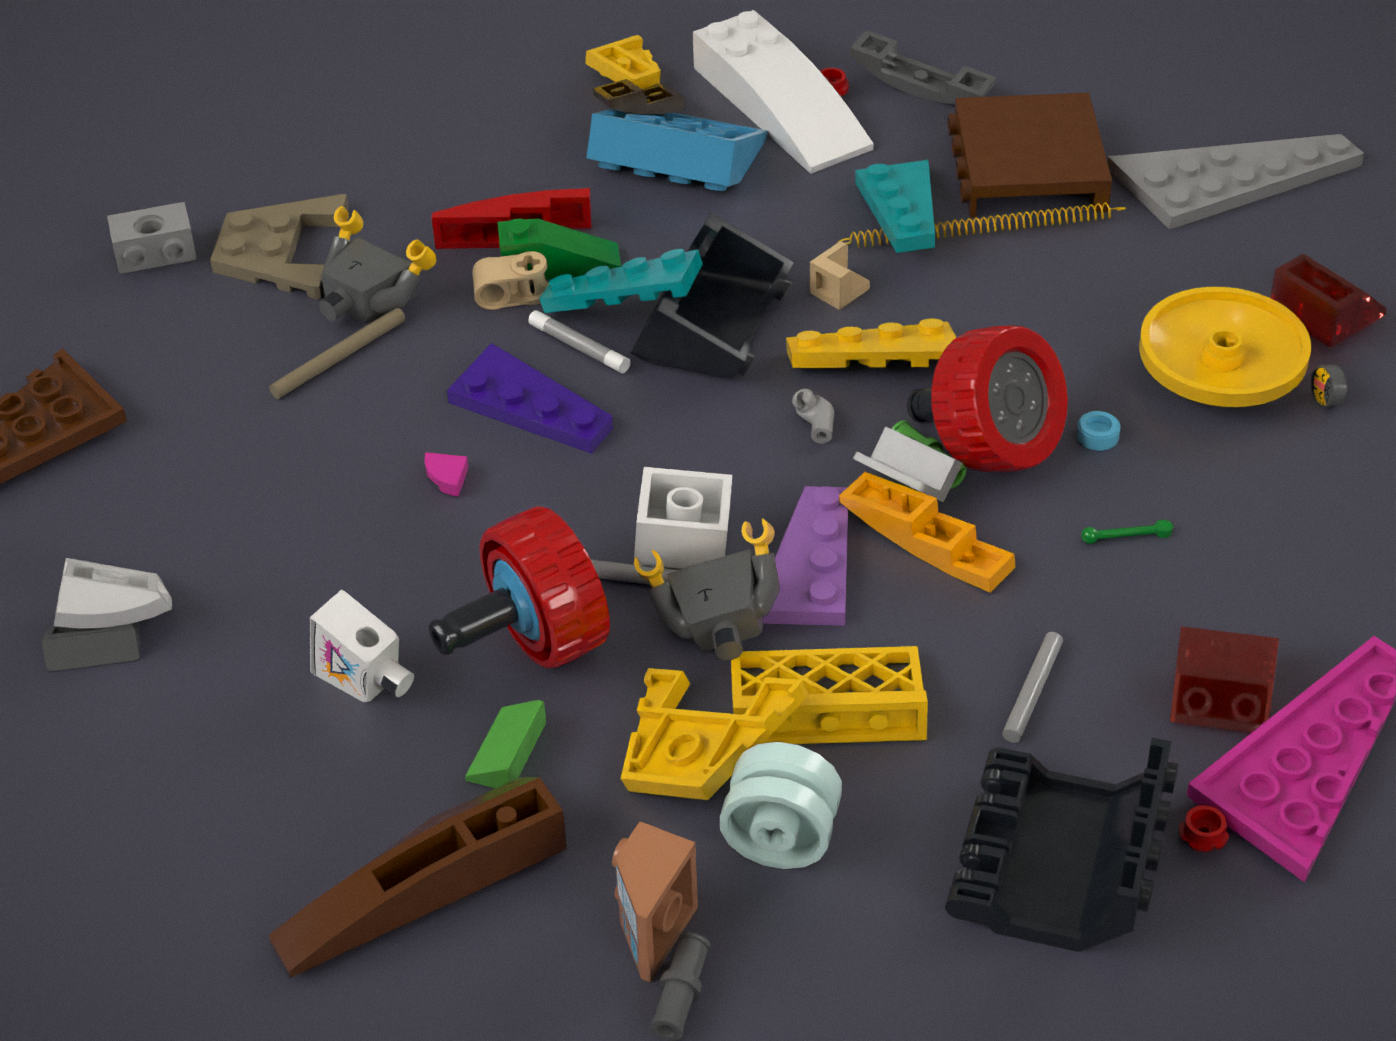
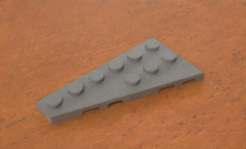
M1342 134L1108 156L1107 163L1110 173L1171 230L1360 167L1363 163L1364 153Z

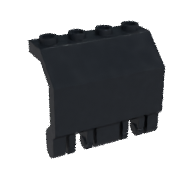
M1152 738L1147 768H1145L1143 773L1118 784L1049 771L1029 753L1005 748L990 750L980 781L981 788L986 792L984 794L980 793L975 799L962 850L959 855V863H962V867H966L967 870L964 868L963 870L959 869L953 876L952 885L945 904L947 913L960 920L987 925L995 934L1081 952L1132 932L1137 911L1148 912L1154 881L1145 879L1146 870L1157 871L1162 840L1153 839L1155 830L1165 832L1170 809V802L1162 800L1163 792L1171 794L1174 792L1179 764L1169 762L1172 741Z

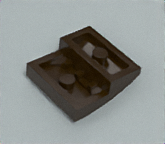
M628 79L592 88L596 98L608 107L623 112L663 114L685 109L683 95L665 83L641 89Z

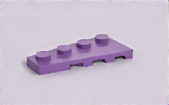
M804 487L775 557L780 591L769 614L763 617V624L845 626L848 508L840 503L839 495L848 487Z

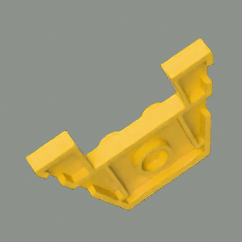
M648 668L644 678V683L647 686L646 696L639 699L637 713L640 716L638 730L631 733L620 779L629 792L709 800L732 776L735 764L742 753L757 744H763L807 698L809 692L802 680L765 677L743 715L676 709L690 685L685 673L680 670Z

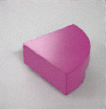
M426 452L424 461L427 477L438 485L439 490L443 493L459 497L469 468L468 457Z

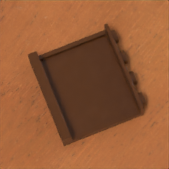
M1089 92L955 98L954 113H948V134L952 136V156L956 158V178L960 180L961 203L967 202L970 218L976 217L977 198L1089 193L1091 204L1094 207L1097 203L1102 206L1104 202L1110 205L1112 178ZM1104 204L1103 212H1108L1106 204ZM1099 205L1096 207V212H1101Z

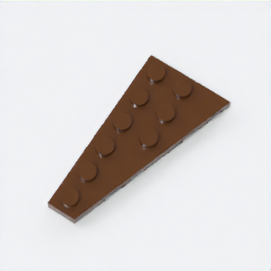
M63 348L52 356L54 363L44 371L35 369L26 377L27 384L18 392L5 393L0 397V484L127 422L124 408Z

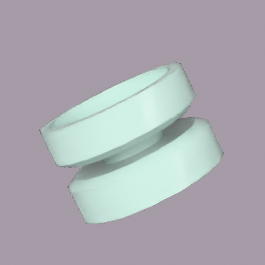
M783 742L757 744L744 751L735 764L730 781V791L725 797L720 814V831L733 849L743 857L763 866L781 869L806 867L819 861L828 849L833 830V818L837 814L842 795V780L834 766L820 754L800 745Z

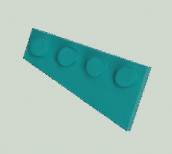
M928 160L894 165L872 164L866 169L855 170V184L896 253L935 247V228Z
M674 249L664 253L661 258L647 261L645 257H639L629 260L622 267L609 269L608 266H599L589 270L586 275L573 278L570 274L557 276L549 281L539 300L544 313L589 308L596 303L597 299H602L607 306L617 305L636 294H639L641 302L656 300L660 292L671 290L673 298L683 297L689 292L703 263L698 249L684 252L683 249Z

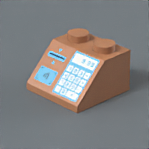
M639 821L629 838H622L617 844L612 858V866L616 868L617 885L615 888V899L619 903L620 924L641 979L651 983L678 940L679 935L683 932L698 908L696 848L693 841Z

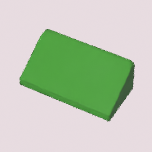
M535 700L501 708L465 776L466 781L497 788L519 778L547 723L544 701Z

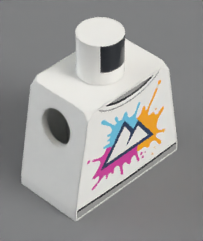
M341 589L310 617V672L362 702H370L383 689H386L396 697H401L410 688L414 680V674L398 664L399 638L397 634L348 593Z

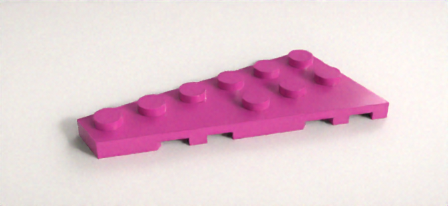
M1376 636L1370 638L1190 781L1186 796L1199 806H1212L1221 811L1226 818L1229 828L1305 883L1396 702V649Z

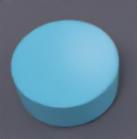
M1088 412L1078 420L1076 438L1082 446L1091 450L1103 451L1111 449L1119 441L1120 422L1115 416L1107 412Z

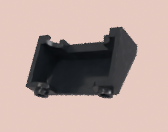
M710 213L686 251L698 249L703 263L686 296L673 298L671 290L663 291L630 353L644 362L732 379L736 373L743 376L754 360L756 354L750 351L753 345L750 341L773 298L780 301L788 290L792 280L786 276L793 261L713 213Z

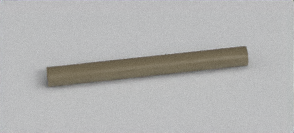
M399 308L386 313L269 385L271 394L276 399L285 396L405 321L404 313Z

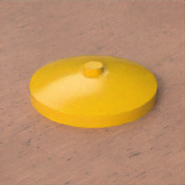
M1201 287L1168 296L1148 312L1141 327L1139 352L1147 371L1155 380L1170 391L1203 404L1221 407H1247L1276 400L1298 386L1307 372L1311 354V340L1301 320L1287 307L1269 297L1239 288Z

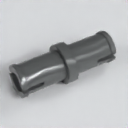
M685 932L679 935L670 969L664 971L659 982V988L662 993L655 1016L651 1021L650 1030L656 1036L666 1040H679L682 1038L691 1004L699 998L702 990V983L699 979L711 944L705 937L697 933Z

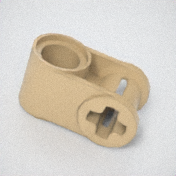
M532 251L517 255L487 257L476 262L472 270L476 303L486 310L540 304L539 298L549 284L545 280L544 275L547 269L545 256ZM528 263L531 264L532 270L528 271ZM530 286H534V293H531Z

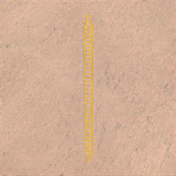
M1104 202L1102 206H1101L1099 203H1097V204L1095 205V207H1094L1092 204H1090V205L1088 206V208H1087L1085 205H1082V206H1081V209H1080L1078 206H1075L1074 209H1072V208L1069 206V207L1067 208V210H1065L1063 207H1061L1059 211H1058L1056 208H1054L1052 212H1051L1049 209H1047V210L1045 211V213H1044L1042 210H1039L1038 214H1037L1035 211H1032V212H1031V215H1030L1027 211L1024 213V215H1022L1020 212H1019L1016 216H1015L1013 213H1011L1009 217H1008L1006 214H1004V215L1002 216V218H1001L999 215H996L995 220H994V218H993L991 215L988 217V220H987L984 216L981 218V220H979L977 217H975V219H974L973 221H972L970 218H968L967 221H966V223H965V221H964L963 219H961V220L959 221V224H958V222H957L956 220H953L952 225H951V223H950L949 221H946L944 225H943V223L940 221L937 226H936V224L934 223V226H935V228H936L937 238L939 239V224H940V223H941V225H942V227H943V230H944V237L946 238V224H947V222H948L949 225H950V228H951V236L953 237V236H954V234H953V224H954V222H956L957 227H958V234H959V236H961V232H960V224H961V221H963V223H964V225H965L966 235H968L967 224H968V220H970V221H971V224H972V227H973V234L975 235V228H974V226H975V220H976V219H977L978 222H979L980 233L982 234V220H983V218H984L985 221H986V224H987V232L989 233V232H990V229H989V219H990V217L992 218V220H993V222H994V231L997 232V227H996V219H997V217L1000 218V221H1001V229H1002V231H1004V225H1003L1004 216L1007 217L1008 227H1009V230H1011L1010 219H1011V215H1013L1014 218H1015V221H1016V229L1018 230V222H1017V220H1018V215H1019V214H1020L1021 217H1022V220H1023V228L1025 229V228H1026V226H1025V215H1026V213L1028 214V216H1029V218H1030V227L1032 228V227H1033V223H1032V214H1033V212L1036 214V217H1037V226L1040 227V221H1039V214H1040V212L1043 213V216H1044V225L1047 226V219H1046L1047 211L1050 212V214H1051V223H1052V225H1054L1053 214H1054V210H1056L1057 213H1058V221H1059V224L1061 225V216H1060V213H1061V210H1062V209H1063L1064 212H1065V219H1066V223L1068 224L1069 221H1068V215H1067V214H1068V209H1069V208L1071 209V211H1072V213H1073V222H1074V223L1076 222V218H1075V209H1076V207L1079 209V212H1080V221H1081V222H1083V216H1082V208H1083V207L1086 208V211H1087V220H1088V221H1090V215H1089V208H1090V206H1092L1093 209H1094V219H1095V220H1097V213H1096V207H1097V205H1099L1100 208H1101V218H1102L1103 220H1104V212H1103L1104 204H1106L1107 207H1108V217H1109V219H1111V210L1117 209V211H1121V210H1125L1126 208H1125V207L1110 208L1109 205H1108L1106 202ZM874 229L872 234L869 230H867L865 235L862 231H859L858 237L856 233L853 231L851 233L850 238L841 239L838 242L850 240V242H847L845 244H851L852 236L854 233L857 241V246L859 248V236L861 232L863 235L865 247H867L866 239L867 232H869L872 241V246H874V232L876 231L879 239V245L881 246V232L883 229L880 230V233L876 229ZM885 234L886 243H887V245H888V244H889L888 238H887V236H886V234Z

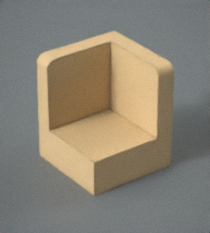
M842 241L810 261V294L838 310H841L870 289V281L848 269V245Z

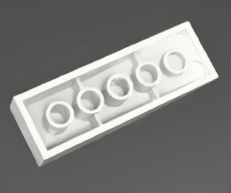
M755 10L742 12L733 18L711 23L707 27L693 31L694 69L758 127L768 130V136L810 174L873 150L874 143L834 87L788 38Z

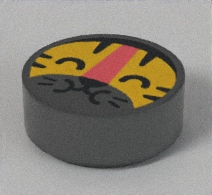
M1336 364L1319 365L1312 372L1311 391L1319 406H1338L1346 398V376L1343 370Z

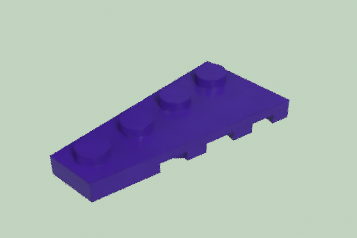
M492 343L447 390L448 403L591 454L613 429L612 415Z

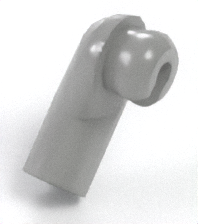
M800 389L794 394L792 399L797 414L812 424L811 438L813 441L819 444L828 443L832 439L833 406L823 397L814 395L810 389Z

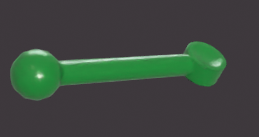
M1161 519L1155 525L1106 530H1096L1094 527H1087L1082 531L1081 539L1086 544H1093L1098 539L1149 534L1168 538L1172 534L1173 524L1168 520Z

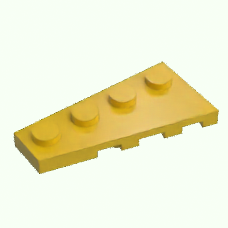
M930 318L921 320L916 325L903 326L899 323L891 322L881 324L876 329L862 330L858 327H843L836 333L821 334L817 331H803L798 333L796 337H786V348L792 368H846L850 365V360H858L860 364L869 367H886V364L891 360L899 359L911 362V367H929V359H939L945 348L956 338V335L948 321L943 322L940 319Z

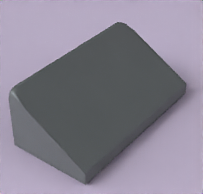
M140 621L107 628L78 629L49 626L41 639L46 669L52 672L136 661L140 655Z

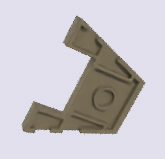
M347 194L227 213L210 259L212 272L255 284L259 279L276 283L279 290L291 292L294 287L306 290L307 297L321 299L324 292L321 281L324 265L291 263L303 226L339 227L334 221V213L340 206H344L348 210Z

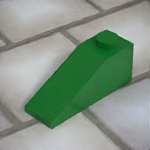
M513 219L511 221L498 222L501 257L532 251L541 253L547 261V269L544 272L545 280H550L564 274H570L572 278L586 275L589 270L599 266H608L609 269L621 267L618 243L541 219ZM528 263L527 267L528 271L532 270L531 264Z

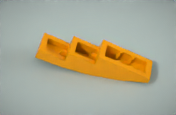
M864 472L839 495L842 505L877 532L912 555L957 579L989 593L1016 568L1014 553L977 540L976 526L940 513L936 497Z

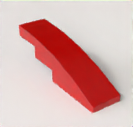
M590 188L511 194L470 202L434 212L431 219L435 249L500 248L498 222L511 221L513 219H541L570 229H592Z

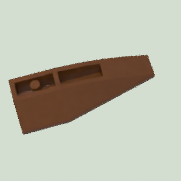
M520 777L431 817L368 864L309 903L268 935L269 941L290 978L566 850L563 809L540 777Z

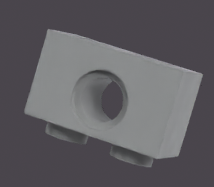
M185 202L107 216L119 274L197 260Z

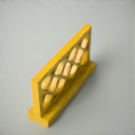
M917 646L742 651L739 657L731 660L733 714L743 715L755 696L753 694L757 693L765 677L802 680L809 692L807 698L764 743L817 744L927 740L928 700L926 690L923 688ZM909 663L907 667L898 673L886 667L888 664ZM842 665H855L859 669L849 674L839 669V667ZM807 666L812 670L802 676L791 669ZM741 668H762L765 671L754 677L741 670ZM874 675L885 682L875 688L863 681ZM826 676L837 682V684L826 689L816 682Z

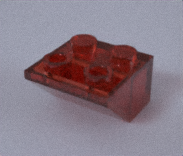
M1304 253L1275 269L1270 298L1292 311L1304 324L1309 335L1329 348L1386 315L1387 308Z
M1179 626L1170 722L1245 732L1255 731L1270 719L1279 638Z

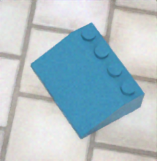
M609 109L592 113L586 159L599 161L598 166L604 169L620 170L621 166L634 168L633 173L636 175L655 177L657 172L669 175V181L691 184L692 179L705 182L704 187L707 189L726 191L727 186L729 187L741 182L768 137V130L674 112L633 114Z

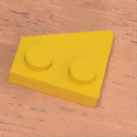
M639 35L586 51L585 64L598 71L600 75L610 78L615 82L628 79L641 89L660 84L661 70L657 63L652 60L653 56L650 51L643 50V39Z

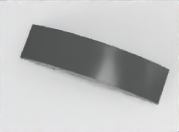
M865 30L850 47L849 54L880 80L912 96L938 103L955 104V98L985 97L997 80V77L967 66H963L954 75L897 54L898 41Z

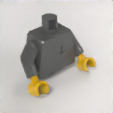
M340 206L334 213V221L341 229L338 237H333L321 274L325 298L319 302L321 313L331 321L346 313L366 323L372 322L395 308H404L409 300L417 296V286L422 279V276L419 275L421 270H429L435 265L436 255L434 251L425 246L420 240L412 241L406 249V255L412 261L411 263L359 237L349 241L351 235L357 234L363 228V219L354 210L350 220L347 221L349 212L344 206Z
M763 518L764 532L757 539H753V530L749 522L745 521L742 525L741 532L743 538L754 545L756 555H753L751 549H747L668 573V582H664L662 578L664 563L656 551L651 550L657 561L656 567L651 571H643L638 558L635 557L634 559L636 571L641 578L648 580L652 587L648 592L663 624L682 639H694L700 651L707 652L715 649V655L722 660H733L739 657L743 651L741 641L757 637L763 631V617L769 614L780 591L774 552H769L768 545L774 538V529Z

